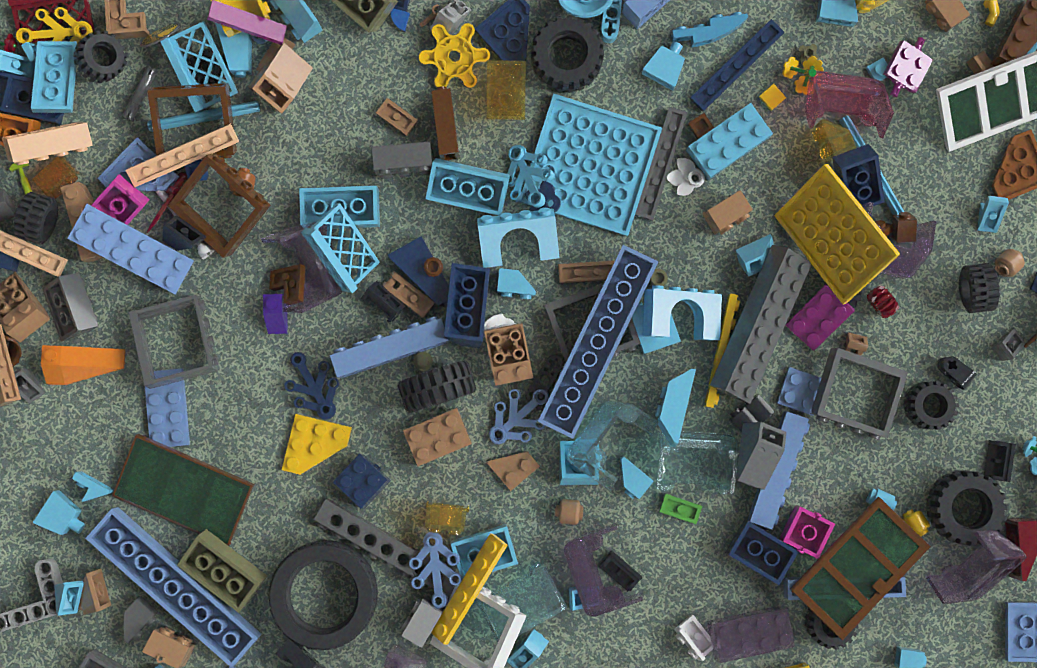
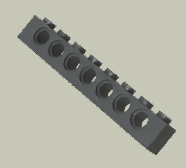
M329 498L325 499L314 518L319 527L325 530L327 528L333 530V534L340 539L347 538L351 541L350 544L358 549L361 547L366 549L368 555L375 559L380 557L385 560L384 564L391 568L397 567L401 569L400 573L408 578H411V576L415 578L420 575L416 569H412L409 565L410 560L418 555L419 550ZM333 515L341 517L340 525H335L332 522ZM351 524L356 525L358 527V533L356 535H353L349 532V526ZM367 534H372L375 537L374 544L366 542L365 537ZM383 544H389L392 547L390 554L382 551ZM400 554H406L409 557V561L401 563L399 561ZM427 555L422 560V564L425 567L430 562L431 557ZM417 560L413 561L414 566L419 563ZM432 572L424 581V587L426 588L428 586L434 588ZM441 572L443 578L442 590L449 597L455 585H452L449 578ZM453 576V581L457 582L459 578L457 576Z

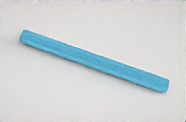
M258 101L231 105L232 116L260 111ZM222 107L160 119L161 130L223 119ZM148 121V129L153 132L152 121Z
M849 116L841 118L839 122L853 147L856 149L866 145ZM881 172L884 200L891 213L899 215L904 210Z

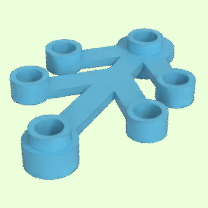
M514 145L508 152L511 164L507 174L510 175V179L512 178L508 186L513 187L515 185L514 190L510 193V197L512 200L520 202L523 199L521 190L524 182H526L530 192L528 203L535 208L542 207L545 204V196L538 191L532 175L541 177L545 181H551L554 178V173L548 168L539 169L527 166L525 160L534 161L537 165L544 166L547 163V157L542 153H528L525 147ZM519 166L520 172L518 178H516L514 175Z

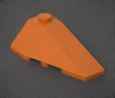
M42 345L41 367L46 384L68 385L124 369L126 349Z

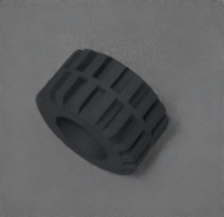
M98 30L87 34L76 45V51L73 57H76L74 64L79 66L77 68L78 72L82 71L84 78L90 77L89 81L94 82L97 80V83L108 82L118 76L124 70L123 67L127 64L125 59L128 57L127 53H124V50H126L125 45L121 46L120 44L122 42L120 38L116 40V35L113 33L108 35V31L100 33ZM92 48H100L108 54L109 66H101L94 61L91 54Z
M34 192L27 193L19 203L15 213L14 233L16 237L40 245L44 244L52 235L57 223V200Z
M989 263L965 265L961 269L959 292L962 304L968 313L994 311L998 307L1000 299L999 280L994 267Z
M938 381L918 383L917 386L911 388V392L906 394L908 399L904 400V404H907L904 410L909 413L907 418L912 419L911 423L918 425L922 429L938 430L949 426L948 423H952L955 420L953 416L958 414V411H955L956 407H959V403H955V400L958 399L957 395L952 394L954 390L947 388V384H941ZM929 394L935 395L940 402L939 412L934 417L928 416L923 410V401Z
M820 599L821 601L819 602L815 601L827 614L836 612L840 615L841 628L854 616V610L839 599ZM808 608L810 612L805 615L807 619L805 626L808 628V634L819 645L827 649L833 648L836 650L839 649V646L842 648L846 647L847 642L851 643L853 641L851 639L852 636L856 637L857 632H855V628L844 640H840L834 633L826 634L822 629V621Z

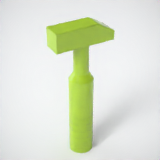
M13 163L9 169L11 172L18 170L25 195L32 192L28 178L25 177L23 168L29 166V163L22 165Z

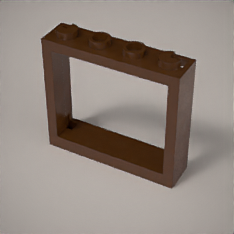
M229 83L151 87L147 90L156 155L166 152L164 151L157 98L220 94L224 126L231 123L234 129ZM236 144L215 153L223 158H231L237 151Z
M216 153L204 157L168 207L181 219L206 236L204 241L222 258H225L235 252L271 205L264 199V195L257 193L253 189L250 182L239 176V172L235 168L225 163L223 157L220 158ZM210 166L255 208L229 242L184 201Z

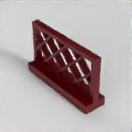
M8 0L9 7L12 8L16 31L21 28V24H23L22 28L27 27L32 31H41L46 24L44 21L41 22L37 30L28 25L39 7L44 6L47 8L49 16H51L55 12L54 10L57 5L63 3L68 7L66 9L68 13L72 9L79 14L76 19L77 22L82 17L85 18L91 25L93 33L95 32L89 0H84L85 7L81 13L73 8L77 0ZM26 10L30 13L25 23L19 19L18 11ZM60 19L58 23L61 25L64 20ZM80 29L81 34H85L86 30ZM54 37L33 39L30 43L33 44L37 43L38 41H50L53 40Z

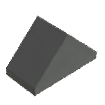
M1013 328L990 346L1002 361L1014 359L1026 343L1015 328Z
M20 368L14 372L20 396L29 404L45 394V391L30 369Z

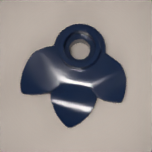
M542 181L538 191L545 196V204L539 208L531 206L529 211L550 208L554 209L555 213L561 206L560 198L555 195V188L551 183ZM529 190L525 193L527 201L530 194ZM553 200V205L549 207L548 202Z

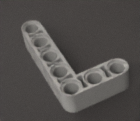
M46 558L38 561L35 565V574L43 600L0 613V618L4 621V626L0 625V632L57 615L54 606L55 590L52 591L49 588V582L57 585L63 583L58 564L54 559ZM44 563L49 565V572L44 570ZM37 606L42 610L41 615L36 613ZM18 612L23 615L22 621L17 618Z

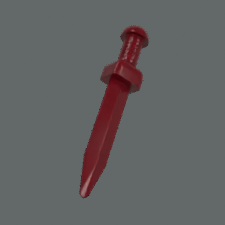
M186 172L179 173V178L175 184L167 188L166 192L169 195L153 218L146 233L157 223L173 197L177 195L185 181L188 180Z

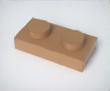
M386 98L376 112L379 117L405 136L409 135L418 122L416 118L388 98Z

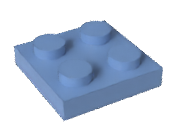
M788 367L776 403L814 416L810 413L821 378Z

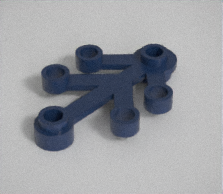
M301 352L292 354L290 358L291 364L299 368L308 386L288 380L284 384L285 389L289 392L297 391L314 396L318 402H309L303 397H297L294 400L295 407L315 410L322 419L332 418L336 413L333 399L336 389L340 385L337 378H330L327 385L329 389L326 398L321 393L326 374L330 370V364L326 361H321L318 364L319 373L315 382L306 366V356ZM300 356L301 362L296 363L295 357ZM326 363L327 369L323 371L321 365ZM332 380H336L337 385L335 387H332L330 385V382ZM290 382L294 384V388L291 390L287 387ZM298 399L303 400L302 406L297 405ZM325 406H328L330 409L328 413L323 412Z

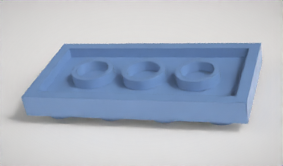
M181 368L154 371L155 379L184 371ZM184 380L152 389L145 386L149 438L168 447L190 445Z

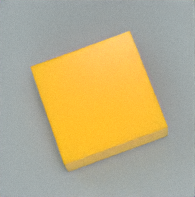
M775 84L759 96L770 111L786 99L785 95Z

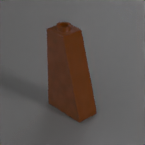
M445 86L437 87L431 92L439 155L442 160L446 161L460 159L451 89H447Z

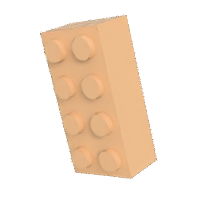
M75 122L2 137L8 161L17 165L29 163L28 159L33 158L37 161L49 159L48 155L51 154L53 156L57 155V157L68 155L70 150L83 152L88 150L87 147L93 146L86 122Z

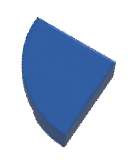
M393 8L391 11L392 21L399 30L405 32L410 13Z

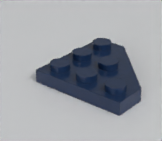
M507 0L475 28V32L512 73L527 59L530 6L525 0Z

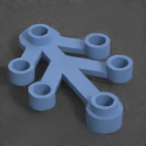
M518 389L510 390L509 421L503 425V412L506 411L507 405L502 401L497 402L494 406L496 411L495 426L489 431L490 440L495 444H502L507 439L521 440L522 442L530 441L532 438L530 431L525 430L518 433L510 432L509 430L514 426L534 427L538 430L545 428L546 425L544 424L542 427L537 426L539 418L536 420L523 418L538 404L543 405L547 403L549 399L548 392L544 389L536 390L533 394V399L517 413L518 399L521 397V392ZM513 391L518 393L517 398L512 397ZM540 393H543L545 395L544 400H540L538 398V395ZM498 404H502L504 406V409L502 411L498 410ZM497 431H501V438L496 437ZM523 433L529 435L528 440L523 439Z
M432 531L424 536V547L409 562L412 569H418L422 566V560L430 552V562L419 576L412 579L411 584L413 588L420 589L424 586V581L432 572L435 594L432 596L431 601L434 607L443 608L448 604L449 599L442 590L441 572L449 578L452 585L460 584L462 576L459 573H455L439 559L438 551L447 558V562L451 566H455L460 562V556L444 546L442 536ZM431 538L435 539V545L430 544ZM451 556L456 557V563L451 561ZM414 560L419 562L417 567L413 565ZM453 576L459 578L457 583L453 581ZM416 579L420 580V586L415 584ZM437 597H440L442 599L441 604H438L436 602Z

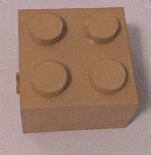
M740 190L702 214L714 235L717 233L723 235L734 227L733 223L739 225L750 217L749 213L753 209Z
M165 626L164 628L161 627L153 630L142 652L155 658L158 663L164 662L174 668H182L188 662L196 644L192 643L193 639L185 635L178 636L174 634L175 630Z

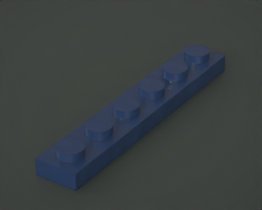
M771 19L690 97V100L704 112L785 32Z

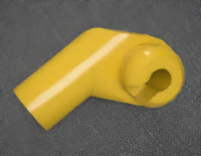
M984 0V7L989 8V15L985 24L993 27L1000 14L998 1Z

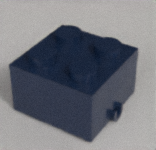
M359 453L333 483L360 509H365L391 480L380 470L381 467L374 464L364 454Z

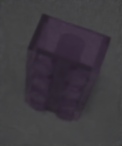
M784 606L770 607L707 621L714 660L719 663L795 647L788 608Z

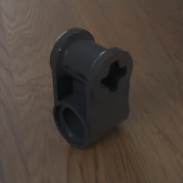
M954 356L943 357L937 363L938 370L962 390H965L977 375L974 370Z

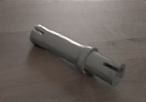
M146 66V70L133 96L128 100L129 104L122 115L123 118L134 122L139 108H142L144 105L142 102L147 94V90L158 73L156 69Z

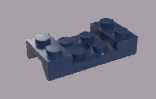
M0 72V113H10L56 125L62 124L64 113L32 112L31 101L34 79ZM28 92V100L22 102L20 99L21 94Z

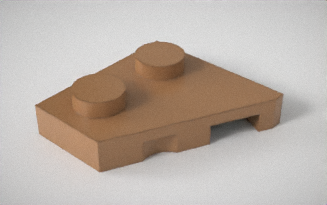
M528 451L487 462L510 491L540 467Z

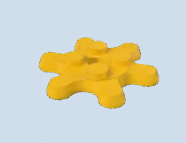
M437 24L432 28V35L437 40V45L433 50L421 51L419 60L423 64H434L438 68V75L434 80L436 87H447L449 80L453 77H459L468 88L476 85L477 78L472 72V67L477 62L488 61L490 52L486 48H475L472 46L471 38L475 32L472 24H463L456 35H450L441 24ZM455 50L460 53V58L457 61L450 59L449 53Z

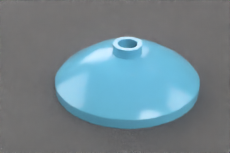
M558 0L564 11L579 18L598 16L605 12L613 2V0Z

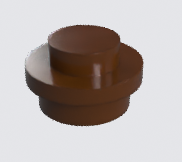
M431 257L425 261L424 271L427 275L436 277L441 274L443 270L441 260Z

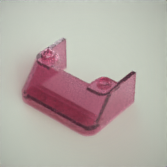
M816 71V75L809 79L805 105L809 128L814 127L817 118L823 117L825 111L859 115L861 122L865 126H876L879 138H884L894 111L885 85L881 81L824 71Z

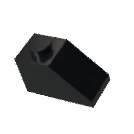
M175 216L163 225L162 241L176 251L193 248L206 239L204 234L179 216Z

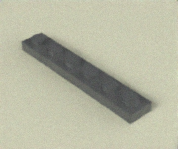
M672 107L668 109L635 213L637 217L650 221L654 220L688 112Z

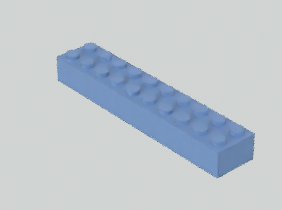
M625 245L622 246L538 420L539 423L572 439L574 438L658 261Z
M119 507L112 508L85 538L231 668L239 662L262 635L231 606L179 568L177 565L180 561Z

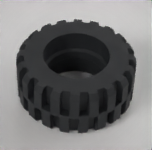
M567 15L566 19L558 16L555 21L552 22L550 19L544 27L541 26L539 28L538 34L534 36L531 47V63L533 64L534 73L538 75L541 83L545 82L547 84L546 87L550 89L556 88L557 92L561 93L562 90H568V93H573L575 89L580 91L584 89L585 85L589 86L593 79L597 78L603 63L604 44L603 40L599 38V32L597 29H592L593 25L590 22L586 24L583 22V18L579 17L577 20L572 19V15ZM562 39L575 40L584 48L585 60L576 69H560L550 60L549 52L551 46Z
M463 360L402 380L398 383V389L405 411L410 414L474 393L476 385L469 363Z
M963 470L953 471L952 474H945L942 476V480H937L934 483L935 489H930L929 491L931 499L927 500L926 505L930 506V511H927V516L932 518L930 523L933 528L937 529L936 532L940 536L961 545L976 546L977 544L987 543V539L993 540L997 536L995 534L996 531L1001 532L1003 529L1001 523L1007 520L1004 512L1008 510V504H1004L1003 501L1007 498L1005 493L999 491L1001 490L1000 485L994 483L991 477L985 476L983 473ZM969 489L975 491L980 497L982 511L975 523L969 526H962L953 517L952 503L959 492Z

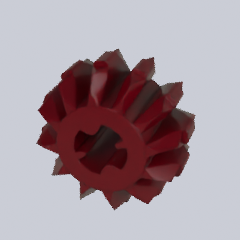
M878 286L867 294L868 302L882 318H888L899 310L898 302L884 286Z

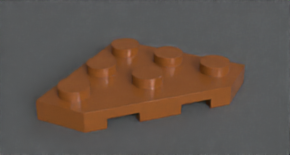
M1031 129L1011 137L991 185L995 197H1004L1010 200L1037 189V141Z

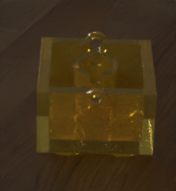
M427 501L425 528H429V532L441 533L442 530H449L448 534L460 535L461 532L465 531L469 505L460 506L429 503Z

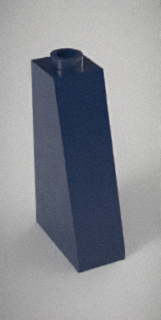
M422 236L388 254L389 258L439 307L442 305L444 308L447 307L449 285L442 272L436 277H431L424 271L425 261L433 256Z

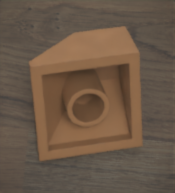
M102 569L86 573L79 603V609L83 611V615L98 612L111 606Z

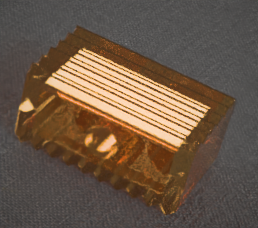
M58 156L41 170L38 175L32 178V181L46 196L58 198L62 195L60 187L75 183L80 172L65 156Z

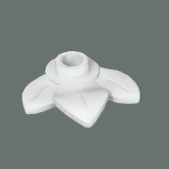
M678 158V169L670 172L667 176V180L672 185L678 186L677 195L680 196L691 194L693 189L700 187L705 180L704 173L696 169L694 163L686 158ZM693 175L698 176V181L694 182L691 177Z

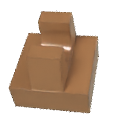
M848 332L845 350L850 352L852 349L857 350L856 354L861 356L868 348L867 337Z

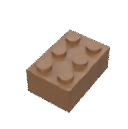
M458 408L403 430L417 466L472 444Z

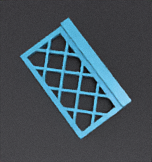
M204 21L160 41L181 85H198L199 83L196 82L195 75L196 72H200L206 75L203 84H207L210 76L218 79V83H222V81L229 83L232 90L230 97L238 93ZM202 28L205 34L203 41L193 38L195 30ZM180 37L189 39L186 49L179 47L176 39ZM192 41L202 44L199 54L189 51ZM205 46L212 48L213 55L211 59L202 56ZM188 54L197 57L195 67L188 65L186 61ZM201 59L210 62L207 72L198 69ZM213 64L221 67L220 77L210 74ZM203 95L187 96L195 112L204 110L221 101V97L217 98V95H214L213 100L206 103Z
M336 203L311 228L306 227L301 232L342 291L353 293L357 289L356 285L380 263L340 203ZM337 211L341 215L340 223L333 222V216ZM323 224H328L326 236L321 235L318 230ZM332 225H339L338 237L331 236ZM344 226H349L351 229L350 238L343 237ZM331 238L338 239L337 250L331 249ZM343 240H350L348 251H342ZM354 241L360 242V252H353ZM341 253L348 254L347 265H342L340 262ZM353 254L360 255L358 266L352 265ZM364 255H369L372 260L368 266H363ZM351 268H358L357 276L352 279L350 276Z

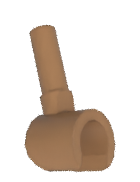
M439 5L433 6L432 13L420 23L421 27H424L428 22L436 18L438 13H435V10L439 8Z

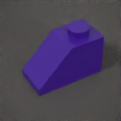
M263 294V316L268 334H288L287 305L283 303L284 294Z

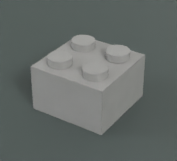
M425 596L422 601L418 599L411 611L414 613L413 616H408L401 628L404 631L402 637L422 648L444 608L434 607L432 601Z

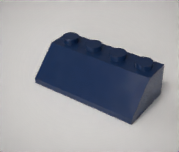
M456 263L451 264L444 338L460 346L480 348L483 342L490 268Z

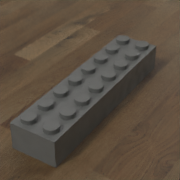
M776 245L771 246L710 386L734 399L751 403L812 264L789 248Z

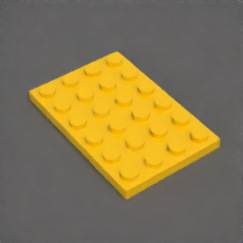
M824 164L774 215L842 304L848 303L900 255L828 164Z

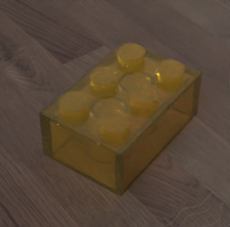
M487 60V119H526L525 60Z

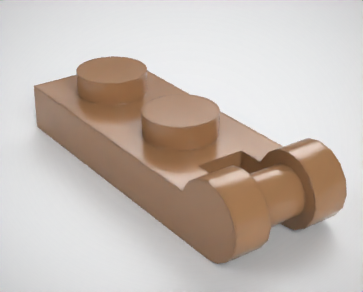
M392 271L391 277L382 286L424 318L435 303L396 272ZM398 281L401 285L396 290L393 286Z

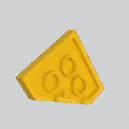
M295 414L282 470L301 475L348 446L352 427Z

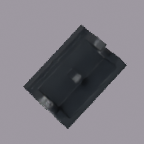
M378 281L370 285L361 297L363 301L370 299L389 316L387 320L389 324L398 317L405 307L400 300Z
M989 440L984 475L991 477L993 480L1011 482L1016 444Z
M613 550L598 566L627 592L631 591L643 578Z

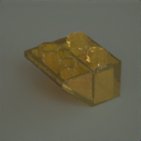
M826 119L820 120L813 127V138L819 142V154L822 159H825L826 163L832 161L834 156L856 149L849 129Z

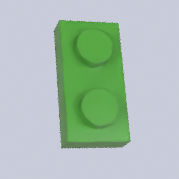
M665 493L659 512L697 524L702 506Z

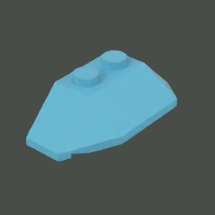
M690 369L667 383L666 387H662L660 392V398L663 399L661 405L657 406L655 416L658 417V426L672 447H676L679 442L696 369Z

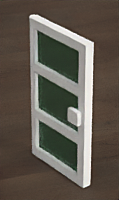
M1037 51L936 89L944 141L948 152L1037 119Z

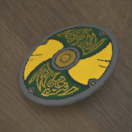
M173 23L155 31L140 43V47L144 48L155 44L160 50L164 49L160 41L171 37V34L177 31L181 24Z

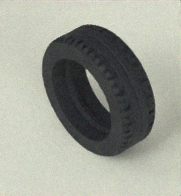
M333 540L310 542L287 555L280 562L272 576L268 595L272 618L275 619L278 629L283 631V635L301 647L305 646L307 649H319L320 651L336 649L354 640L368 625L375 612L378 600L376 577L371 569V565L363 558L364 556L357 550H354L353 547ZM320 561L332 562L343 567L353 578L357 591L356 604L350 616L342 623L329 628H318L305 623L296 614L291 602V587L297 574L304 567Z

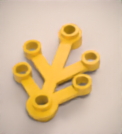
M63 7L55 9V16L63 19L72 28H64L49 16L47 10L38 9L35 13L36 18L44 21L52 30L31 31L28 28H20L16 32V38L20 43L24 44L25 42H32L33 39L54 37L52 41H63L66 36H73L70 42H77L78 44L87 34L93 33V30L89 23L85 21L77 22ZM61 9L64 11V15L62 17H60L58 14L59 10ZM41 11L45 13L44 18H41L39 16V13ZM82 27L86 29V33L84 35L80 32V29ZM25 32L29 34V38L27 40L23 37V34Z

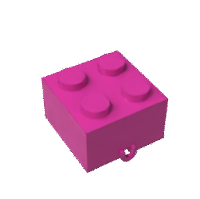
M119 174L91 206L128 225L150 199Z
M795 505L779 540L795 547L801 553L805 552L819 559L835 523L821 517L822 515L815 511L813 513L801 506Z

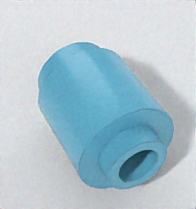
M878 488L870 490L866 499L867 503L871 504L877 497H880L894 511L897 505L895 496Z

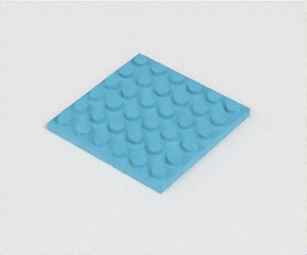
M553 94L534 153L545 155L547 163L544 166H539L532 161L530 167L548 168L553 171L554 178L547 182L554 186L555 195L561 201V206L555 214L628 237L662 128ZM532 175L537 189H540L542 181L545 180ZM525 182L522 190L523 199L519 203L532 206L528 203L525 196L526 191L529 190ZM553 200L548 202L549 207L553 205Z

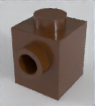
M900 212L899 215H893L892 238L897 243L916 242L917 219L909 212Z

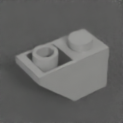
M453 0L438 12L430 29L432 30L435 25L441 24L452 35L471 9L464 2Z

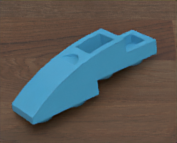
M741 12L732 13L730 16H723L722 14L713 15L712 18H709L707 26L705 24H698L694 28L686 29L685 26L675 28L671 33L672 42L691 40V48L713 43L737 30L745 23L748 15Z

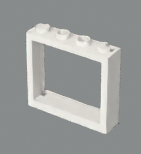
M459 584L455 585L452 594L449 598V601L455 593L456 589L458 588ZM482 587L476 598L509 617L489 664L483 663L451 641L448 645L441 643L434 635L430 644L466 668H504L526 615L520 612L519 607L506 604L504 598L493 596L491 590Z

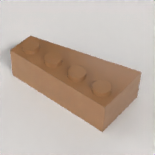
M80 182L60 187L72 229L85 205H92L95 202L86 185ZM77 244L81 261L89 263L104 258Z

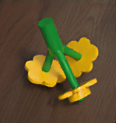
M810 56L808 60L803 62L804 68L800 69L798 67L799 61L795 60L794 57H789L788 61L783 65V76L792 79L793 75H797L798 72L803 73L804 76H800L799 80L794 82L796 86L795 91L804 95L814 92L816 86L811 78H815L824 72L823 62L817 60L815 56Z

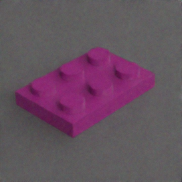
M825 284L785 326L809 348L815 351L855 309L848 303L842 304L830 287Z

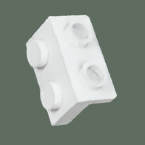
M692 614L674 629L677 633L675 635L681 644H686L689 648L688 653L694 660L704 661L706 659L705 656L717 646Z

